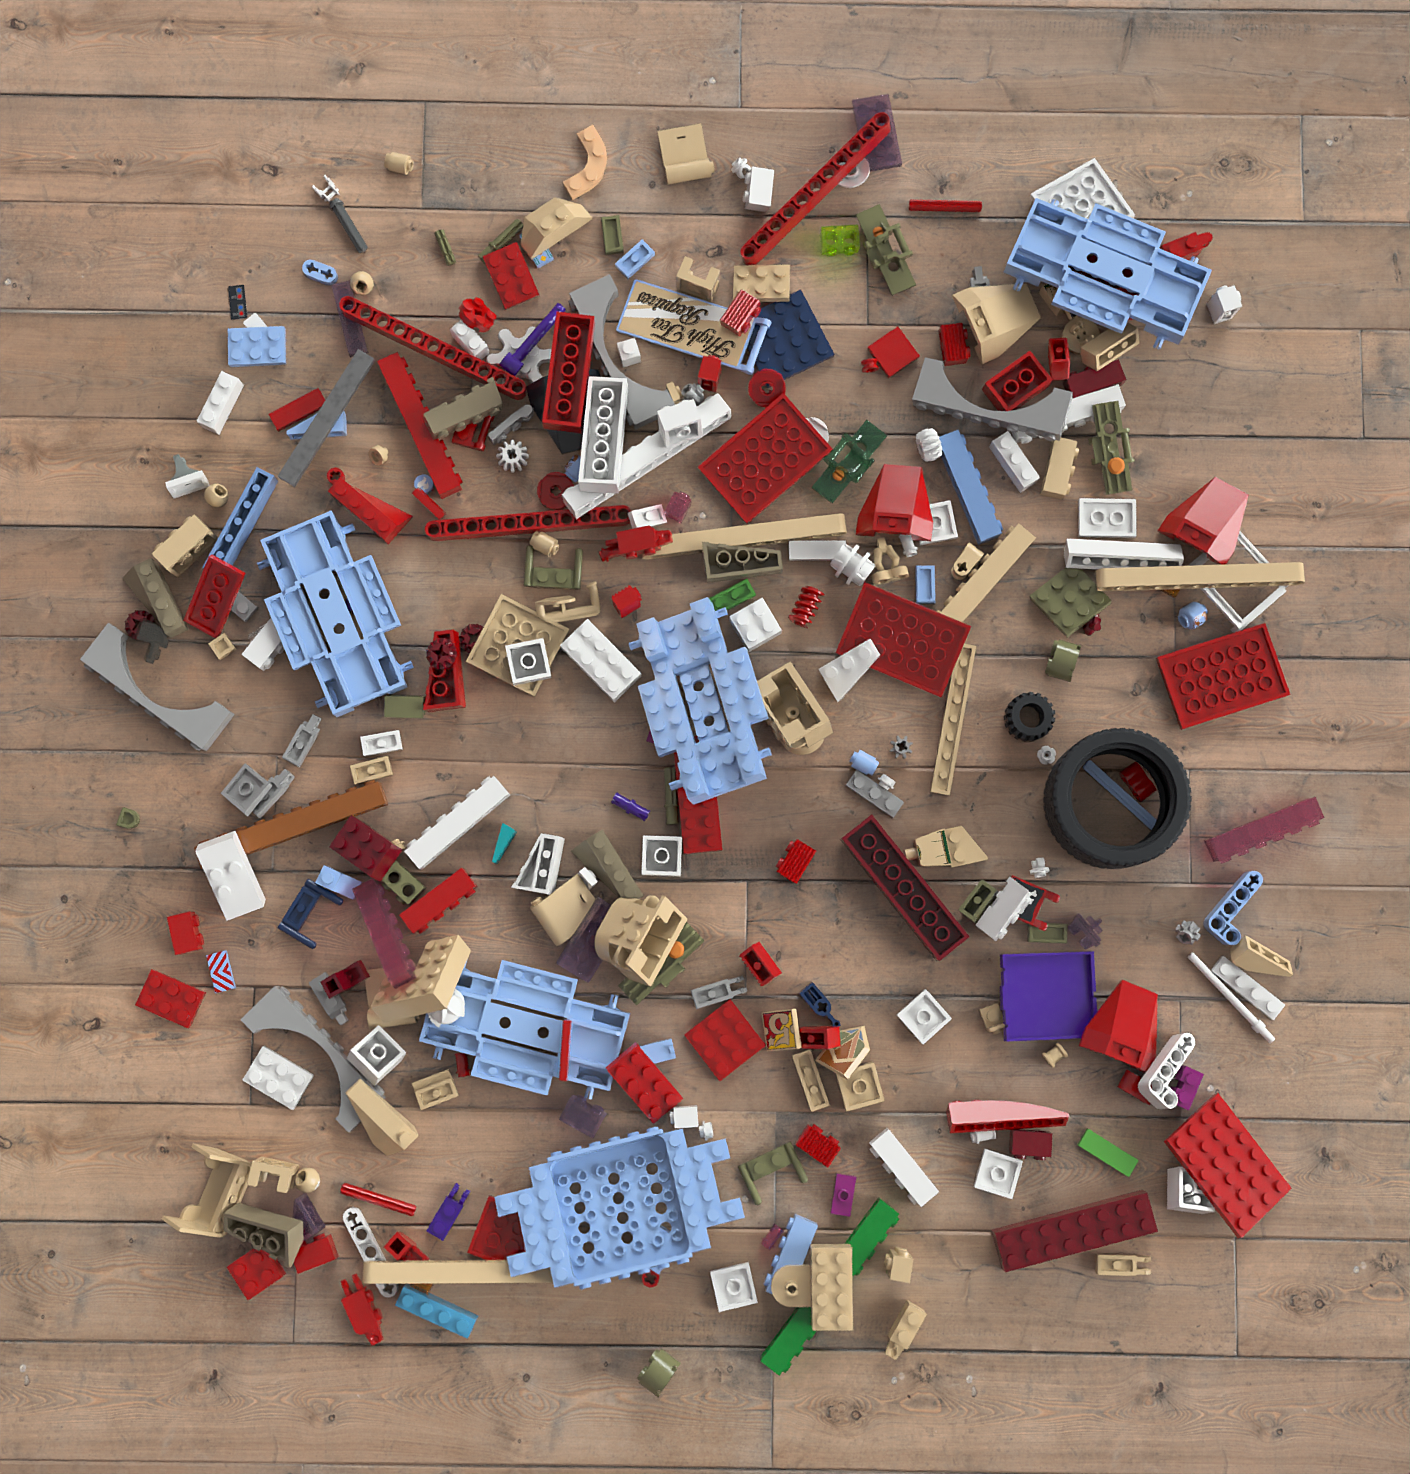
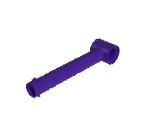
M557 303L513 354L507 353L499 363V366L509 374L516 376L524 366L522 363L524 358L555 324L556 311L565 312L566 309Z

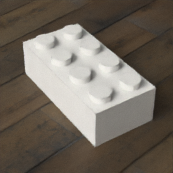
M588 619L560 645L561 649L614 703L642 677L633 664Z

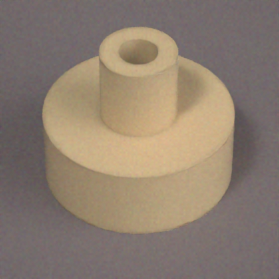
M376 445L369 450L368 455L372 463L380 466L387 461V454L389 452L387 448Z

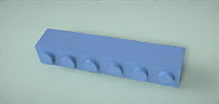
M959 430L940 436L942 461L977 544L980 545L998 538L1002 534L1003 527L1000 520H996L994 505L989 503L987 498L988 491L979 480L981 475L979 470L974 468L972 453L967 451L965 447L966 439L964 435H960Z
M256 467L209 556L214 555L233 566L278 483L274 475Z

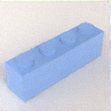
M797 1214L793 1218H789L786 1229H788L786 1237L782 1236L778 1247L781 1250L779 1255L774 1256L771 1263L773 1270L771 1274H767L763 1284L766 1286V1292L772 1294L771 1280L779 1268L785 1265H803L818 1227L816 1222Z

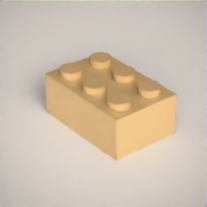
M194 514L187 517L178 530H173L164 543H159L154 548L155 551L152 555L170 573L178 578L217 541L218 537Z

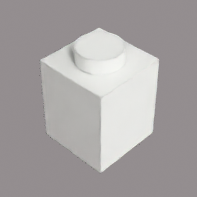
M635 338L617 343L623 367L641 362Z
M697 1105L674 1107V1112H670V1122L675 1124V1128L698 1127Z

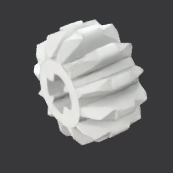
M933 428L924 429L916 434L917 448L924 461H933L942 456L941 441Z
M511 440V445L504 442L505 448L499 447L500 453L496 455L497 459H500L498 462L499 466L504 465L503 469L505 471L510 468L512 473L515 472L516 467L521 471V464L526 466L527 462L525 459L529 458V455L526 453L527 448L522 447L520 441L516 445L514 440ZM513 453H515L516 458L514 459L512 457V459H510L509 455L512 454L513 456Z

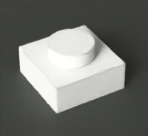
M586 867L579 871L578 875L589 890L593 888L598 882L595 874L591 870H587Z

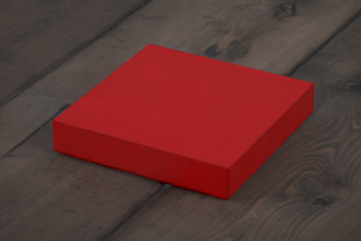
M899 326L867 348L871 355L878 360L879 366L888 378L920 357Z

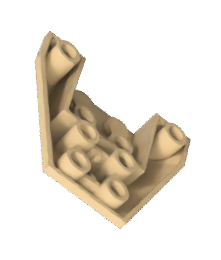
M1026 283L1022 285L1020 291H1017V288L1014 290V284L970 287L952 295L959 313L964 311L978 345L974 349L981 365L1001 356L1041 318Z

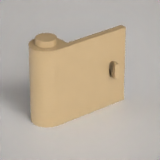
M701 124L658 131L668 185L712 177L711 173H714L713 161L709 162V158H707Z
M578 874L549 896L535 898L531 901L532 905L530 906V910L555 946H559L604 912Z
M411 964L367 970L370 975L365 980L369 1007L367 1011L369 1029H375L378 1025L384 1028L417 1023L418 1019H421V1015L384 1023L371 1008L376 994L379 993L378 990L383 979L388 976L412 972Z

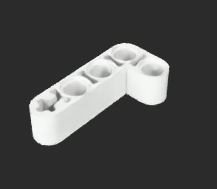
M1190 1033L1173 1035L1138 1083L1140 1093L1157 1109L1174 1108L1178 1103L1176 1093L1168 1084L1195 1046V1039Z

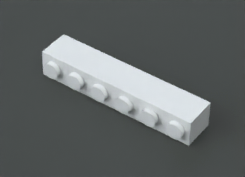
M1119 384L1072 398L1063 432L1068 430L1070 426L1080 427L1085 425L1087 421L1092 420L1094 422L1092 405L1119 401L1121 413L1126 404ZM1012 432L1016 443L1021 442L1025 444L1032 441V438H1035L1026 435L1025 432Z
M1067 539L1064 550L1066 568L1102 569L1182 566L1184 560L1180 544Z
M489 776L481 782L482 786L478 790L473 789L466 795L467 799L462 803L460 801L452 806V811L447 816L443 814L436 820L437 824L431 828L429 826L421 833L423 835L418 840L414 839L407 844L406 847L408 849L404 852L419 869L425 868L510 796L495 776L492 778Z

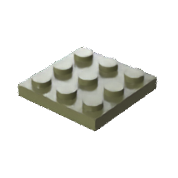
M1064 568L1030 595V600L1067 638L1112 603V600L1103 591H1097L1096 584L1080 568Z

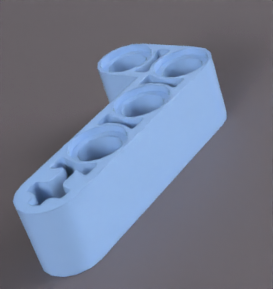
M1257 871L1243 873L1205 918L1204 928L1222 944L1236 945L1241 940L1240 932L1230 922L1262 885V875ZM1253 876L1254 878L1252 879V881L1254 883L1248 884L1251 881L1249 877ZM1238 889L1243 893V897L1240 900L1236 897ZM1225 904L1230 906L1229 914H1226L1223 910ZM1214 918L1218 921L1216 929L1211 926V921ZM1229 931L1233 934V939L1230 942L1226 939V934Z

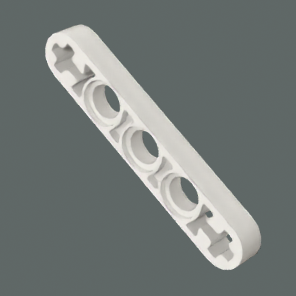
M351 1207L343 1214V1221L363 1260L387 1261L360 1209ZM349 1212L352 1214L356 1213L357 1217L355 1220L357 1224L361 1221L363 1225H359L353 1230L352 1226L356 1224L353 1219H348L350 1216ZM358 1229H364L367 1232L366 1239H358L356 1235ZM367 1247L375 1248V1257L371 1258L366 1255ZM391 1283L394 1287L392 1292H390L389 1290L385 1291L386 1284H376L380 1293L388 1298L393 1297L399 1288L398 1283Z

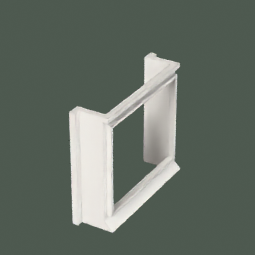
M1240 531L1237 541L1258 564L1269 563ZM1203 552L1188 566L1203 565L1209 560L1207 554ZM1279 586L1243 619L1215 588L1200 589L1234 625L1231 631L1235 633L1243 630L1286 592L1285 588L1287 586Z

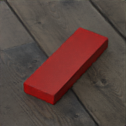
M316 388L269 413V416L279 432L319 411L326 400L320 389Z
M568 1019L563 1021L560 1081L568 1080L572 1020Z

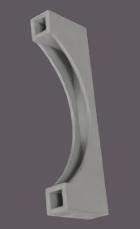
M609 274L569 293L570 300L568 303L572 311L576 310L577 314L595 316L593 338L595 349L592 351L597 360L600 359L603 364L601 369L604 376L627 379L626 420L629 426L633 425L636 430L657 420L658 410L665 406L671 407L675 405L668 389L664 391L655 390L632 381L613 364L605 348L603 335L606 316L614 299L619 297L618 289L611 275Z
M925 357L912 401L913 406L919 410L930 409L940 415L950 414L956 419L967 418L971 422L978 424L981 422L988 423L989 426L994 428L1004 427L1011 432L1021 431L1031 437L1038 435L1048 441H1060L1072 402L1073 392L1054 388L1053 392L1047 397L1026 408L1013 411L987 410L970 403L953 388L945 375L943 361Z
M108 623L80 660L85 663L84 667L92 673L94 671L100 674L99 678L105 683H113L115 685L114 689L120 694H128L130 696L129 700L137 706L140 704L146 708L144 711L153 718L155 715L161 719L159 722L168 729L170 726L176 730L175 734L183 740L185 738L191 741L190 745L198 751L200 749L207 751L235 714L216 701L212 705L192 710L170 709L159 706L151 701L137 687L130 673L126 655V640L129 636Z
M274 986L240 1020L254 1034L259 1033L262 1029L279 1028L299 1032L316 1041L330 1056L340 1081L341 1104L339 1115L335 1119L348 1133L353 1131L361 1123V1120L352 1106L346 1091L359 1079H362L383 1099L386 1098L383 1095L385 1091L378 1084L373 1086L351 1064L343 1053V1047L337 1042L333 1043L329 1038L331 1035L324 1028L320 1029L316 1025L317 1020L311 1014L307 1015L302 1010L304 1007L297 1000L293 1001L289 997L290 992L284 986Z

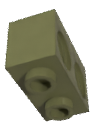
M397 861L388 870L381 884L389 892L393 890L397 894L395 898L403 905L405 903L411 905L426 889L416 877ZM396 872L399 874V881L392 883L390 877ZM407 886H412L414 892L408 897L405 895L404 890Z

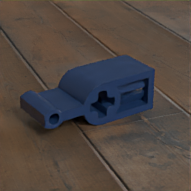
M810 982L799 992L800 996L817 1015L827 1016L832 1026H841L840 1022L829 1013L831 1011L830 1002L813 982ZM807 990L811 992V994L816 998V1000L810 995V993ZM819 1002L822 1004L826 1003V1010L824 1012L817 1010Z

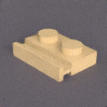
M450 1069L412 1083L421 1110L459 1096Z

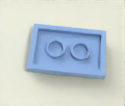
M285 327L228 328V365L230 367L286 365Z

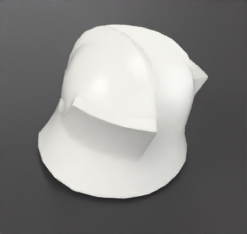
M455 989L447 1009L427 1013L430 1020L439 1028L441 1024H450L455 1022L460 1016L464 1017V997Z

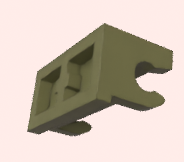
M386 695L384 717L424 718L425 711L423 710L426 696Z

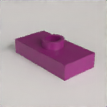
M836 1173L831 1214L850 1217L856 1176Z

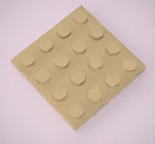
M501 594L466 662L513 686L505 646L543 638L550 668L569 628L557 622L550 623L541 620L536 611ZM543 680L515 685L514 687L535 697Z

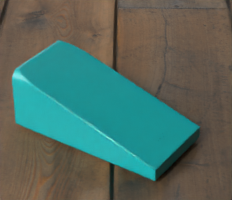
M502 823L492 862L495 864L499 863L517 833L516 830Z

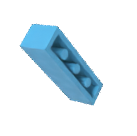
M409 1283L404 1285L395 1304L397 1307L466 1339L471 1334L479 1316Z

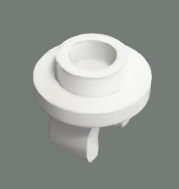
M738 158L732 163L731 171L733 173L736 172L740 179L745 178L742 174L743 168L747 172L751 169L746 164V158Z
M1036 858L1035 861H1031L1033 869L1030 870V874L1034 875L1035 878L1046 876L1049 868L1045 867L1044 858Z

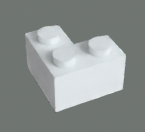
M1183 1167L1167 1169V1209L1198 1214L1215 1212L1213 1205L1203 1192L1197 1189L1196 1183Z

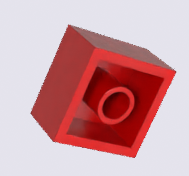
M255 1248L227 1266L228 1271L247 1300H250L287 1274L278 1259L274 1260L269 1257V1253L262 1249L258 1251Z

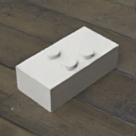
M236 831L198 844L195 852L227 921L264 907L265 896Z

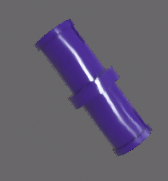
M618 792L614 795V800L611 801L612 804L624 809L625 813H631L644 822L648 818V814H650V810L638 805L635 800H629L620 795Z

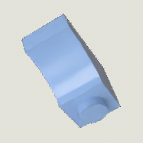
M323 865L315 883L354 900L363 882Z

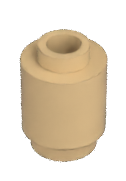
M391 152L386 154L384 166L389 171L407 175L413 169V160H411L409 155Z
M536 531L530 540V545L533 546V549L548 557L552 554L555 555L559 549L558 540L543 532L539 533Z

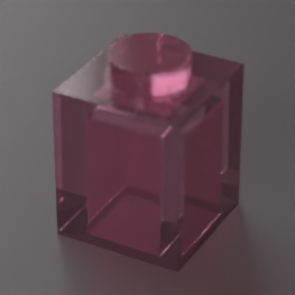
M674 491L665 509V516L682 524L692 504L690 496L681 491L679 493Z

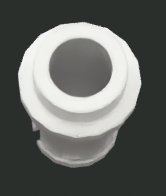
M900 535L899 538L904 548L903 554L906 557L916 555L918 548L914 546L911 535Z
M995 1131L970 1132L972 1143L976 1142V1144H979L980 1141L996 1139Z

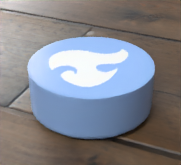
M422 474L415 479L414 486L415 488H421L428 494L433 490L434 482L430 476Z

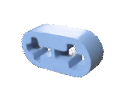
M307 260L302 266L306 277L330 286L338 280V275L331 266L315 260ZM312 266H314L315 270L318 272L311 271L309 273L308 268H312ZM331 272L333 277H329L328 280L326 279L325 275L322 274L324 273L328 275Z

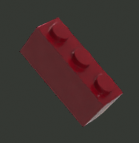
M1117 359L1099 371L1086 367L1083 372H1071L1069 379L1063 381V386L1066 391L1073 392L1072 398H1076L1118 384L1122 386L1127 379L1120 361Z

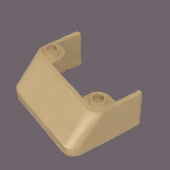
M192 1144L193 1149L204 1155V1164L212 1168V1172L198 1205L190 1204L186 1206L179 1218L163 1216L162 1220L179 1232L220 1238L227 1234L224 1231L223 1213L236 1204L241 1203L248 1186L247 1182L252 1163L217 1148Z

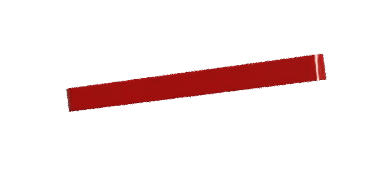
M879 112L875 114L742 246L740 253L745 265H757L889 134L891 129L890 120L886 113ZM802 201H806L805 204H802V205L799 204V203L802 202ZM793 214L792 217L786 218L787 215ZM776 227L780 228L777 231H773V229ZM763 240L767 241L764 244H759ZM753 253V256L746 257L748 254Z
M345 296L339 302V307L346 318L481 384H488L487 380L491 377L494 378L495 383L499 378H503L506 380L505 383H496L500 393L514 400L525 398L527 394L526 385L520 378L351 296ZM347 305H353L352 309L345 310ZM364 313H370L368 318H362ZM381 321L387 322L383 327L378 326ZM398 329L404 330L401 335L395 334ZM415 337L421 338L418 343H413L412 340ZM433 345L438 346V349L435 351L429 350ZM448 354L455 355L453 359H446ZM465 362L472 363L468 368L462 366ZM482 370L489 371L486 376L479 375ZM517 386L523 388L522 391L518 393L514 392L513 389Z
M626 505L594 507L584 514L591 517L588 522H582L581 517L576 519L569 509L432 520L425 525V533L432 541L532 534L536 531L545 533L618 527L630 524L629 517L620 519L618 515L621 512L629 513L631 509ZM606 513L610 517L608 520L602 521L600 520V515ZM568 516L572 518V521L569 524H564L562 519ZM546 518L553 520L552 524L548 526L544 525L543 521ZM526 520L534 521L531 527L524 526ZM513 521L515 525L513 528L508 529L505 527L506 523ZM489 523L496 524L493 530L486 529ZM471 524L477 525L476 530L473 532L468 531V527ZM457 526L458 530L455 533H450L449 528ZM434 527H438L439 532L435 535H431L430 530Z

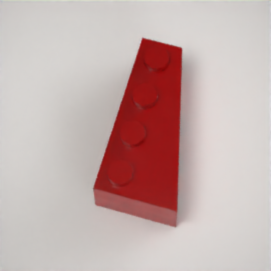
M453 629L434 632L433 641L437 638L450 640L456 647L457 656L454 663L446 669H437L430 665L423 710L436 712L466 708L459 632ZM443 648L440 651H434V653L439 655L438 659L441 656H448V654L443 652Z

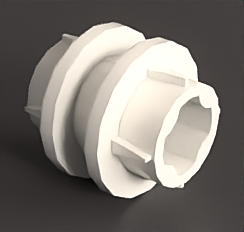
M844 544L830 563V566L837 570L835 574L837 578L841 573L849 577L846 582L848 586L851 582L861 586L875 567V564L868 559L871 555L867 552L864 557L856 553L860 547L858 545L852 548Z

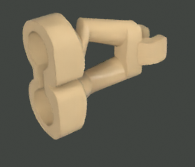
M879 538L877 540V548L873 551L874 564L878 570L871 576L873 585H881L890 581L907 578L909 576L907 567L898 566L900 558L893 547L886 545L885 538ZM885 554L892 559L891 569L885 570L882 565V555Z

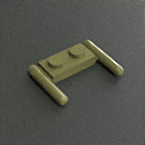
M531 545L526 547L525 587L580 590L583 550L581 548L575 550L574 570L532 568L534 549Z
M791 1141L738 1166L755 1205H760L762 1200L753 1181L791 1163L801 1183L808 1181Z

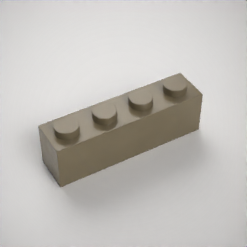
M493 377L487 380L488 384L482 387L479 385L474 386L472 391L466 396L459 394L452 399L451 404L448 405L445 402L423 414L424 422L433 440L437 438L443 439L455 430L459 432L465 429L466 425L471 423L477 424L484 417L489 415L495 416L500 413L503 403Z
M702 542L707 583L782 574L783 565L780 550Z
M152 558L133 566L122 577L162 626L166 635L172 638L189 630L186 622L183 621L184 618L158 562Z
M603 830L571 850L618 898L640 899L644 896Z
M241 1203L236 1204L223 1213L225 1232L244 1243L246 1241L250 1242L253 1248L258 1251L261 1249L269 1253V1257L274 1260L280 1259L284 1262V1266L288 1268L292 1266L303 1241V1221Z

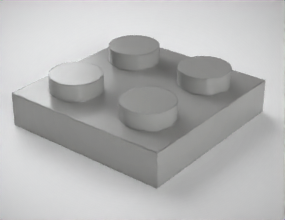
M245 763L221 794L240 811L249 816L273 785Z

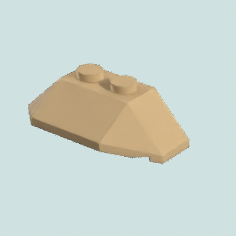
M553 198L524 217L521 247L533 259L591 221L592 217L581 204Z

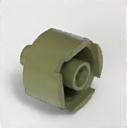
M1060 639L1058 641L1054 640L1050 656L1054 657L1049 658L1045 673L1050 677L1071 682L1081 645Z
M656 1349L648 1360L651 1363L650 1366H645L637 1377L639 1384L656 1397L660 1396L681 1364L663 1349L660 1351Z

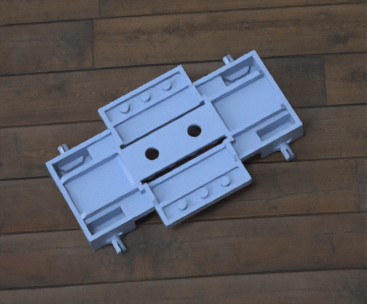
M1036 198L1004 270V273L1017 279L1013 289L1016 290L1017 288V291H1020L1024 282L1037 287L1041 281L1058 288L1051 304L1121 334L1128 319L1132 318L1146 324L1143 330L1157 337L1153 345L1154 348L1161 349L1164 340L1179 345L1212 270L1197 264L1199 261L1197 257L1195 259L1192 256L1189 261L1160 249L1159 247L1166 232L1097 203H1095L1089 219L1057 207L1059 204L1058 200L1053 205L1055 199H1052L1051 203H1047ZM1094 254L1097 257V262H1088L1087 256ZM1068 265L1073 267L1077 271L1086 272L1088 274H1091V276L1094 278L1103 279L1105 281H1108L1111 285L1120 286L1122 288H1125L1130 293L1134 292L1139 295L1132 296L1118 289L1105 285L1101 282L1088 278L1084 275L1071 271V268H1069ZM1130 269L1133 275L1130 278H1126L1123 276L1122 271Z
M329 511L260 540L267 559L257 562L260 570L268 566L272 567L282 591L264 599L293 670L295 671L312 663L325 694V697L315 701V704H317V708L329 704L333 715L339 717L354 711V707L386 693L391 695L408 688L404 679V672L414 668L411 661L402 665L396 661L394 653L391 651L384 635L385 632L402 625L372 555L355 562L353 561L345 534L356 531L352 523L341 527L334 513ZM334 571H336L340 579V582L351 605L353 613L364 637V639L362 640L359 637L354 622L345 604L344 598L337 585L336 579L332 573ZM302 584L304 585L306 592L309 596L316 616L319 620V623L322 627L329 647L332 651L331 653H329L326 647L324 639L321 635L319 627L316 623V620L313 616L311 608L301 587ZM322 589L330 591V596L327 599L319 597ZM343 624L344 632L336 634L334 632L335 625Z
M708 597L690 603L691 610L658 622L652 617L636 623L639 639L629 642L631 651L639 647L644 649L645 656L650 661L655 680L639 685L638 689L657 754L661 758L677 752L680 761L677 763L680 779L669 783L670 788L673 791L683 787L687 799L692 804H697L767 779L761 759L772 755L769 747L758 751L751 729L752 724L769 718L747 648L743 647L728 653L717 619L728 615L727 610L724 607L715 611ZM709 664H711V668L714 674V678L718 687V691L731 731H728V727L724 718V714L717 695L714 681L710 672ZM676 676H680V682L682 683L696 735L698 736V743L694 740ZM703 682V689L695 691V683ZM708 716L714 717V723L711 726L704 724V720Z
M505 960L501 961L497 979L471 972L465 968V964L455 988L464 997V1017L460 1016L455 1022L450 1024H441L438 1028L426 1013L419 1041L436 1046L433 1058L441 1060L443 1048L476 1056L471 1076L543 1095H548L552 1077L559 1078L563 1021L492 1003L491 1000L496 999L572 1020L568 1080L586 1085L584 1098L592 1099L595 1088L611 1090L613 1077L605 1067L619 1056L630 1017L629 1012L621 1011L616 1007L618 995H615L613 1002L614 994H611L609 1004L604 1006L576 1000L573 997L578 979ZM502 1017L510 1019L511 1024L508 1028L500 1026L499 1023ZM540 1027H546L549 1030V1035L546 1038L538 1036V1029ZM482 1033L514 1041L517 1043L537 1047L540 1049L558 1053V1055L555 1056L539 1052L536 1050L520 1047L517 1045L497 1041L494 1039L482 1037Z

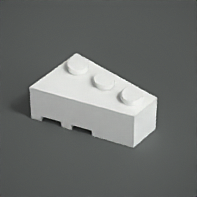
M871 639L819 668L821 675L837 702L842 700L880 656Z
M541 833L529 854L527 862L520 870L521 872L511 888L548 895L554 892L565 838Z
M1010 876L1006 881L1008 884L1002 892H998L995 901L986 909L976 924L980 930L995 941L998 938L1001 940L1008 931L1006 930L1007 926L1010 923L1014 924L1019 917L1018 912L1020 909H1025L1031 902L1030 892Z

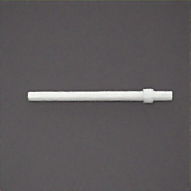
M1193 952L1188 955L1187 958L1252 1025L1251 1028L1256 1033H1260L1269 1044L1272 1043L1275 1038L1265 1028L1266 1025L1261 1020H1257Z

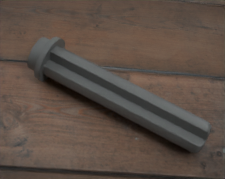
M339 198L330 202V210L336 214L358 253L366 252L368 246L344 208L343 201Z

